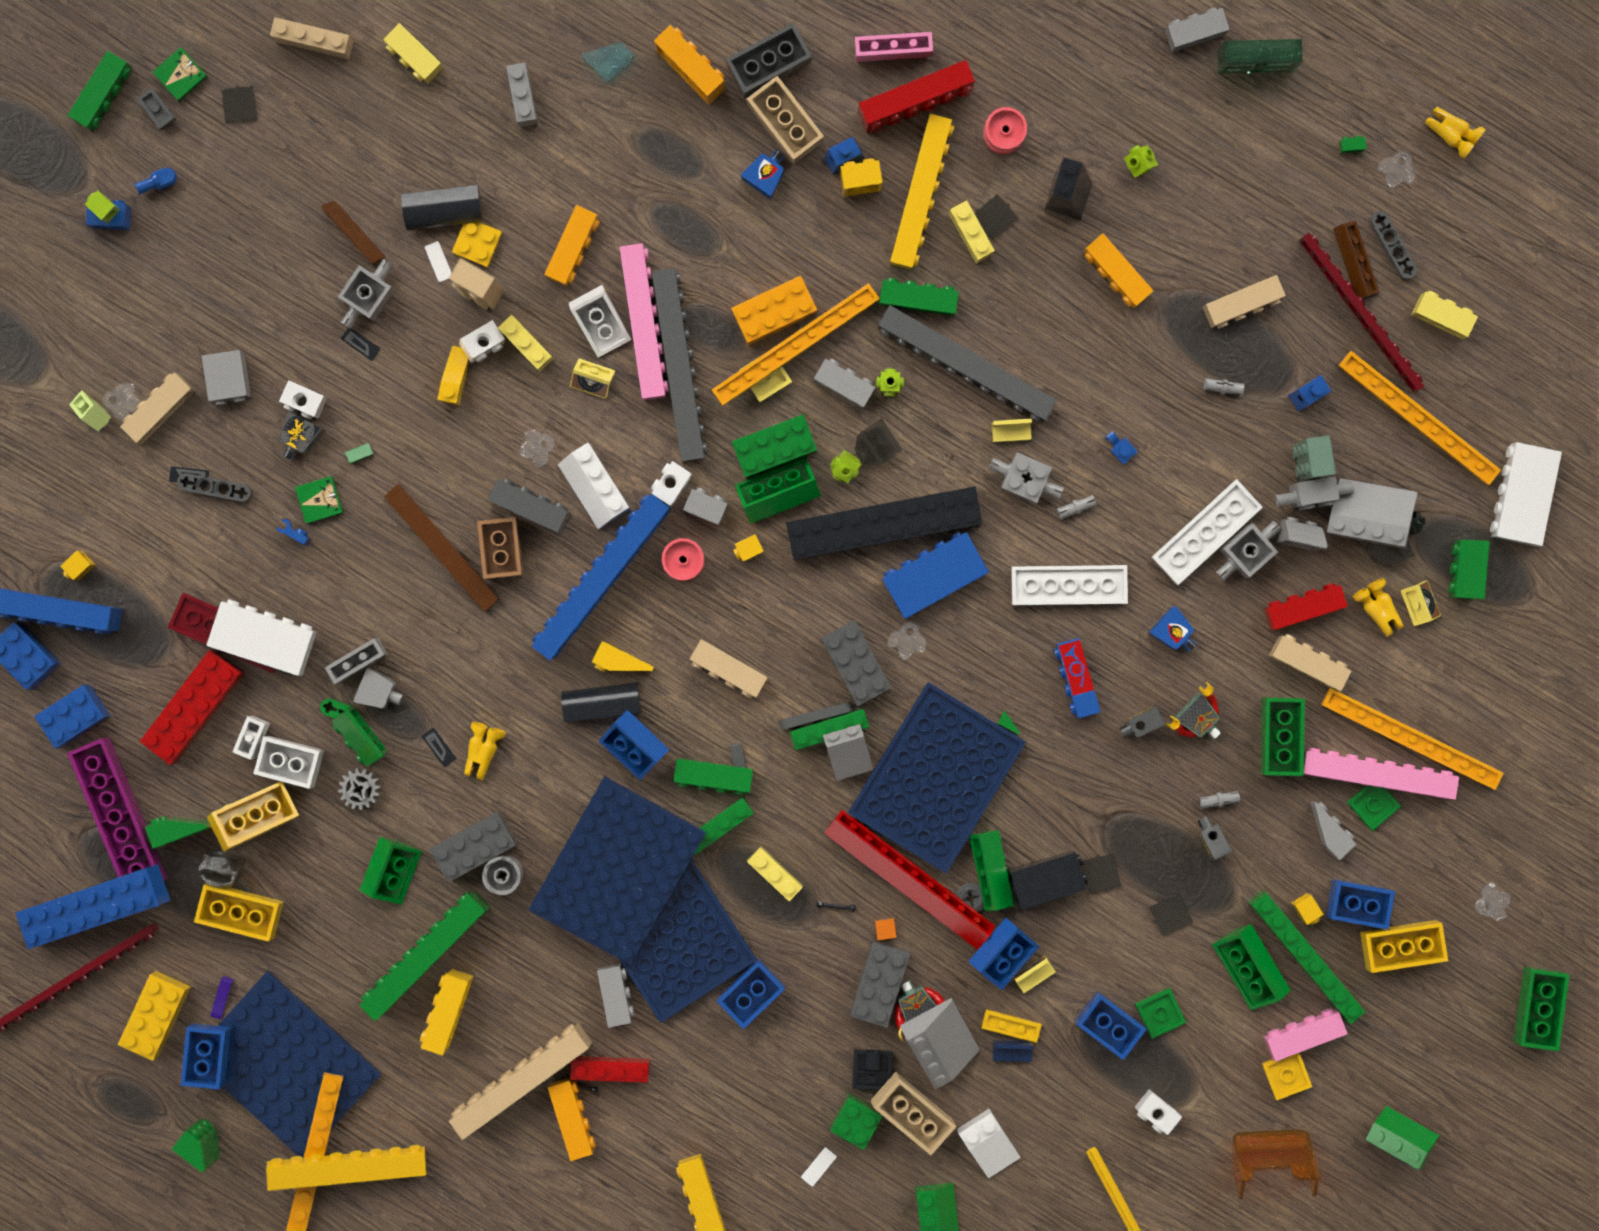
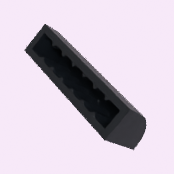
M478 185L401 194L403 218L407 231L483 221L481 194Z
M638 682L562 691L561 693L564 722L618 716L627 710L631 714L642 712Z

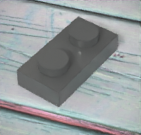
M152 87L137 98L138 102L161 131L176 120L175 116Z

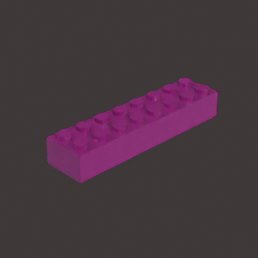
M110 737L101 738L68 752L67 755L117 876L121 877L158 864L163 880L168 879L156 848H152L145 829L146 824Z

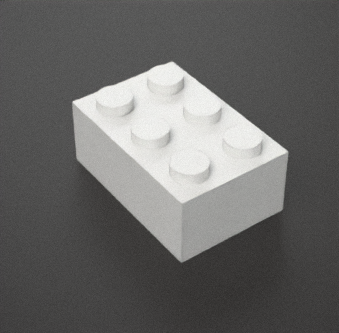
M263 736L253 774L309 789L314 788L324 750L272 736Z

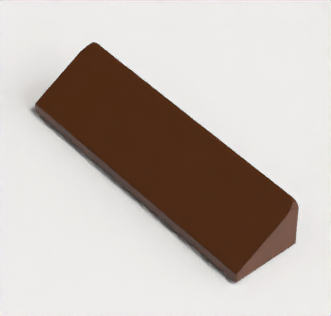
M336 201L321 206L323 211L372 265L377 266L385 259V255Z
M1356 221L1335 227L1333 230L1351 285L1354 288V293L1362 299L1379 294Z

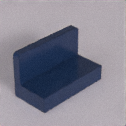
M993 1040V1061L1032 1062V1049H1034V1045L1030 1041Z

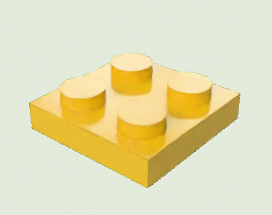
M480 222L465 223L461 228L452 253L488 268L502 236V231Z
M1300 1053L1278 1061L1271 1059L1261 1063L1275 1100H1280L1312 1087Z

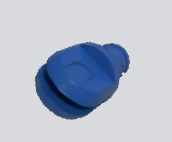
M162 168L152 172L150 178L134 183L139 195L155 188L160 191L174 185L177 175L171 168Z

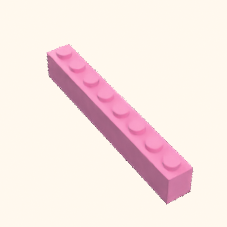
M642 243L621 246L620 253L642 399L645 401L665 398V392H669L667 381L663 380V373H666L665 363L660 360L663 348L662 343H658L657 336L660 335L659 324H655L654 319L658 315L656 305H652L651 299L655 297L654 288L649 286V279H652L651 268L646 265V260H649L648 249H644Z
M1309 748L1308 751H1304V775L1456 800L1459 777L1453 776V772L1441 770V773H1435L1434 769L1422 767V770H1417L1414 765L1403 764V767L1396 766V762L1384 761V764L1377 763V759L1366 757L1365 760H1359L1358 756L1351 754L1341 757L1339 752L1328 751L1327 754L1320 753V749Z

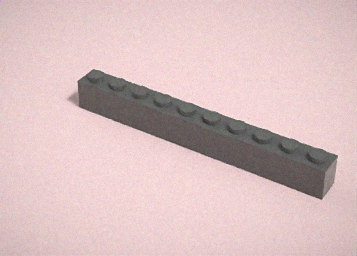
M675 268L652 271L681 462L705 459L704 455L708 454L706 443H702L701 436L705 435L703 424H699L698 419L702 414L701 407L696 405L695 399L699 397L698 388L693 386L692 380L696 379L695 369L690 367L689 361L693 360L692 350L687 348V341H690L689 331L684 329V322H687L686 312L681 309V303H684L683 292L678 290V285L681 284L680 273H676Z
M890 305L878 325L879 332L884 336H893L897 339L896 342L904 347L909 345L914 348L913 352L916 354L930 357L929 361L939 366L942 364L947 367L946 370L953 375L960 374L965 382L971 385L973 383L979 385L981 391L990 394V392L995 394L997 400L1005 404L1007 402L1014 405L1013 409L1020 413L1025 411L1030 414L1029 418L1038 423L1046 420L1057 401Z

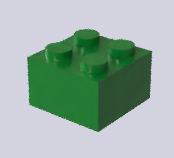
M848 1093L830 1125V1132L864 1150L883 1115L874 1109L873 1106Z

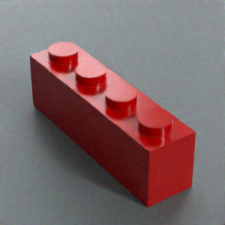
M1333 582L1324 585V589L1316 591V588L1305 591V595L1301 597L1295 594L1286 597L1287 601L1280 603L1279 600L1268 603L1269 607L1264 608L1270 630L1283 628L1348 607L1342 586L1335 585Z
M578 1056L571 1061L570 1080L648 1082L650 1059Z

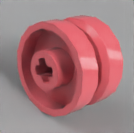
M1002 107L996 109L989 115L983 129V138L986 146L992 152L999 155L1014 153L1021 147L1025 139L1027 123L1025 117L1014 108Z
M679 538L671 541L665 547L662 553V565L670 577L679 581H689L696 578L702 572L705 565V556L696 542L686 538ZM681 556L687 558V561L685 563L680 562Z

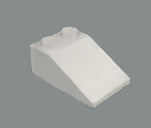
M603 285L569 302L570 310L597 357L631 340Z
M987 1109L957 1129L963 1142L988 1179L1021 1158L990 1109Z

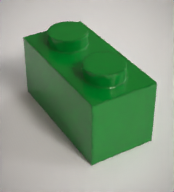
M1343 137L1339 141L1340 154L1364 152L1367 149L1366 137Z

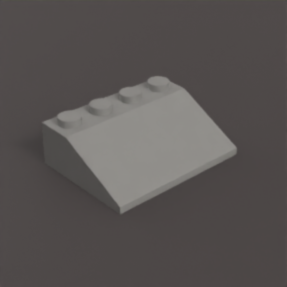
M1340 478L1339 484L1353 483L1354 494L1339 496L1340 499L1334 501L1327 529L1328 535L1406 549L1418 492Z
M952 998L900 1025L908 1044L935 1090L951 1082L980 1050Z

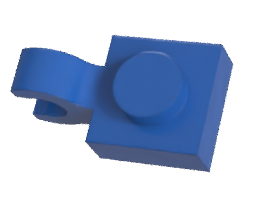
M1113 431L1105 437L1113 445L1110 452L1122 465L1138 452L1126 438L1120 441Z
M281 520L286 523L287 527L284 530L277 527L278 532L286 534L303 545H309L311 538L307 537L308 533L300 528L295 530L292 528L289 520Z

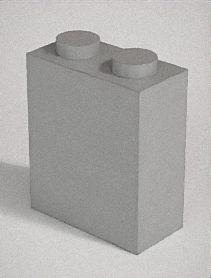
M235 350L202 355L209 402L220 406L226 405L227 401L234 400V403L245 402V398H251L245 353L243 351Z
M860 724L823 735L836 781L873 770Z

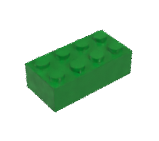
M804 414L731 441L745 479L817 452Z
M1261 698L1260 774L1304 776V698Z
M1524 966L1514 1043L1524 1047L1559 1051L1570 974L1563 971Z

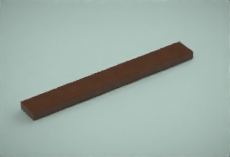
M400 484L396 485L384 496L484 612L500 600Z

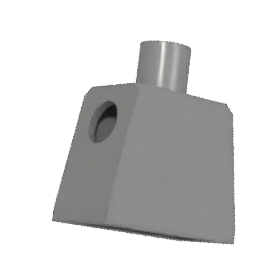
M369 667L366 668L353 702L384 709L388 707L389 702L400 705L403 695L394 691L396 682Z

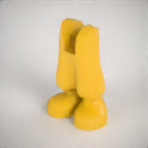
M1436 107L1432 113L1442 123L1430 117L1425 121V124L1436 132L1450 147L1458 149L1459 156L1462 159L1469 154L1474 144L1486 130L1483 127L1471 130L1469 123L1439 107Z
M1380 578L1368 584L1367 588H1362L1352 597L1356 602H1363L1366 613L1376 622L1382 632L1389 637L1393 634V631L1387 622L1391 620L1398 630L1403 628L1404 625L1391 597L1382 591L1386 585V580ZM1370 592L1373 594L1375 600H1372Z
M472 722L471 729L474 736L469 741L464 775L470 777L474 765L477 763L480 764L476 779L483 781L497 750L496 741L505 738L506 732L493 727L488 729V726L485 724ZM487 732L486 741L483 742V737H484L485 733Z

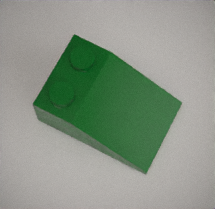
M167 816L151 820V825L145 827L154 849L211 828V825L207 820L178 817L168 819Z

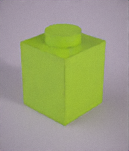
M98 190L90 194L87 202L84 204L107 224L120 211L112 201Z

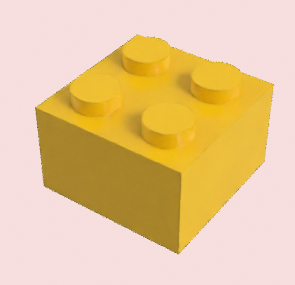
M873 158L865 159L863 163L858 164L851 161L841 166L840 178L843 197L881 191L882 177L879 160L874 161Z

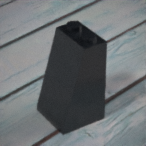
M1063 157L1055 173L1044 209L1082 219L1092 186V181L1083 163Z
M1073 850L1008 868L1017 906L1024 910L1086 890L1085 884H1088L1086 874L1081 872L1080 866L1083 863L1080 854L1077 855Z

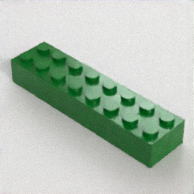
M475 891L471 894L469 892L464 894L457 901L459 905L457 907L454 905L443 915L445 919L437 921L429 929L431 933L423 935L416 942L418 946L416 948L413 946L402 956L404 960H399L388 970L390 974L382 976L374 984L376 988L372 987L361 997L363 1001L359 1006L374 1021L378 1020L490 908Z

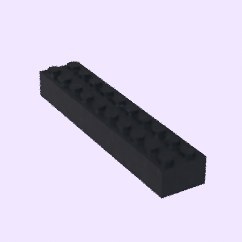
M976 486L786 522L793 561L983 524Z

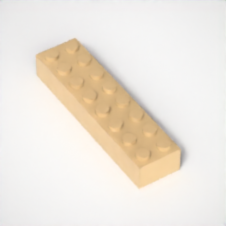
M579 1023L575 1026L573 1024L569 1025L561 1033L562 1036H554L548 1041L544 1049L542 1047L536 1049L529 1060L524 1058L516 1064L515 1070H507L501 1075L497 1083L494 1080L488 1084L482 1094L480 1092L474 1094L467 1102V1105L462 1103L455 1108L454 1112L451 1113L452 1117L449 1123L462 1140L589 1049L592 1041Z

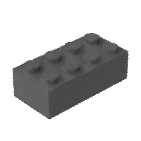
M794 23L726 59V65L744 98L751 96L774 77L778 76L782 79L812 63V56Z
M505 478L502 481L496 480L488 501L562 535L571 516V513L567 512L569 508L557 502L554 506L550 504V499L540 494L535 497L533 496V491L522 486L518 489L514 482Z
M855 620L821 638L857 706L891 689Z
M499 810L429 850L447 883L514 847L518 842Z
M872 939L849 1012L851 1017L887 1028L910 956L908 950Z

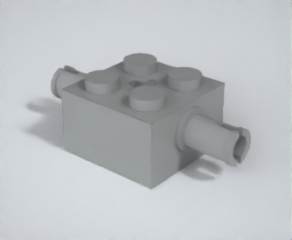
M383 259L374 273H370L360 265L357 267L338 295L339 299L350 305L349 311L341 321L342 324L351 329L359 315L362 316V314L373 322L395 291L384 280L393 267L391 263ZM366 291L370 294L369 296H365L363 293Z
M1018 452L1015 453L1012 462L1009 464L993 458L992 464L989 465L988 469L1003 474L1005 477L1000 490L1033 504L1038 502L1043 492L1058 499L1061 496V492H1063L1064 487L1048 482V476L1052 467ZM1028 474L1030 481L1024 483V478L1021 476Z
M1336 476L1299 482L1289 486L1290 493L1275 495V503L1277 507L1292 504L1293 508L1299 507V511L1315 508V504H1318V508L1334 504L1335 500L1340 499L1339 496L1354 494V486L1352 482L1337 484Z
M1272 521L1262 532L1253 523L1244 527L1220 549L1228 562L1216 571L1218 576L1221 575L1219 578L1225 581L1235 570L1239 571L1244 578H1250L1278 553L1269 540L1281 531L1280 526L1277 527L1276 525L1278 524ZM1251 547V554H1246V548Z

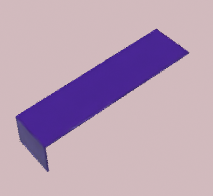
M225 976L221 978L210 1014L211 1017L221 1020L234 979Z

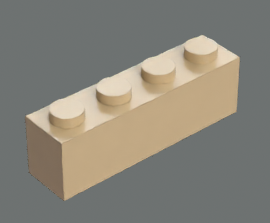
M274 17L270 37L277 43L348 60L354 42L347 34Z
M1275 275L1204 305L1203 310L1211 328L1217 326L1220 329L1229 325L1228 321L1235 319L1237 322L1246 318L1245 314L1251 311L1253 314L1264 310L1263 306L1270 304L1273 307L1282 303L1281 299L1286 295L1278 276Z
M174 372L166 376L163 380L164 383L160 387L153 389L150 397L146 401L139 403L136 407L137 410L123 420V424L120 427L136 443L142 445L196 391L181 375Z
M1286 634L1285 636L1278 637L1269 654L1271 658L1336 691H1342L1351 673V670L1347 669V664L1338 660L1336 663L1331 661V656L1323 652L1318 654L1312 651V646L1306 643L1301 645L1295 642L1296 638Z
M702 639L690 657V660L693 661L691 665L700 670L703 667L709 670L708 674L717 680L719 677L725 679V684L733 689L736 686L743 690L742 694L750 699L752 696H758L768 678Z

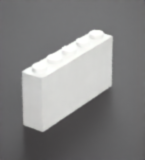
M1518 442L1508 446L1506 451L1507 464L1504 465L1502 470V476H1504L1503 483L1500 484L1498 489V495H1500L1499 502L1496 503L1494 513L1496 514L1495 521L1492 522L1490 527L1492 538L1535 547L1543 545L1562 452Z
M230 599L227 602L220 603L206 646L297 676L303 675L317 633L312 630V626L301 623V626L293 624L294 620L285 617L280 620L275 618L276 614L266 611L262 614L257 612L258 609L246 605V608L239 606V602Z

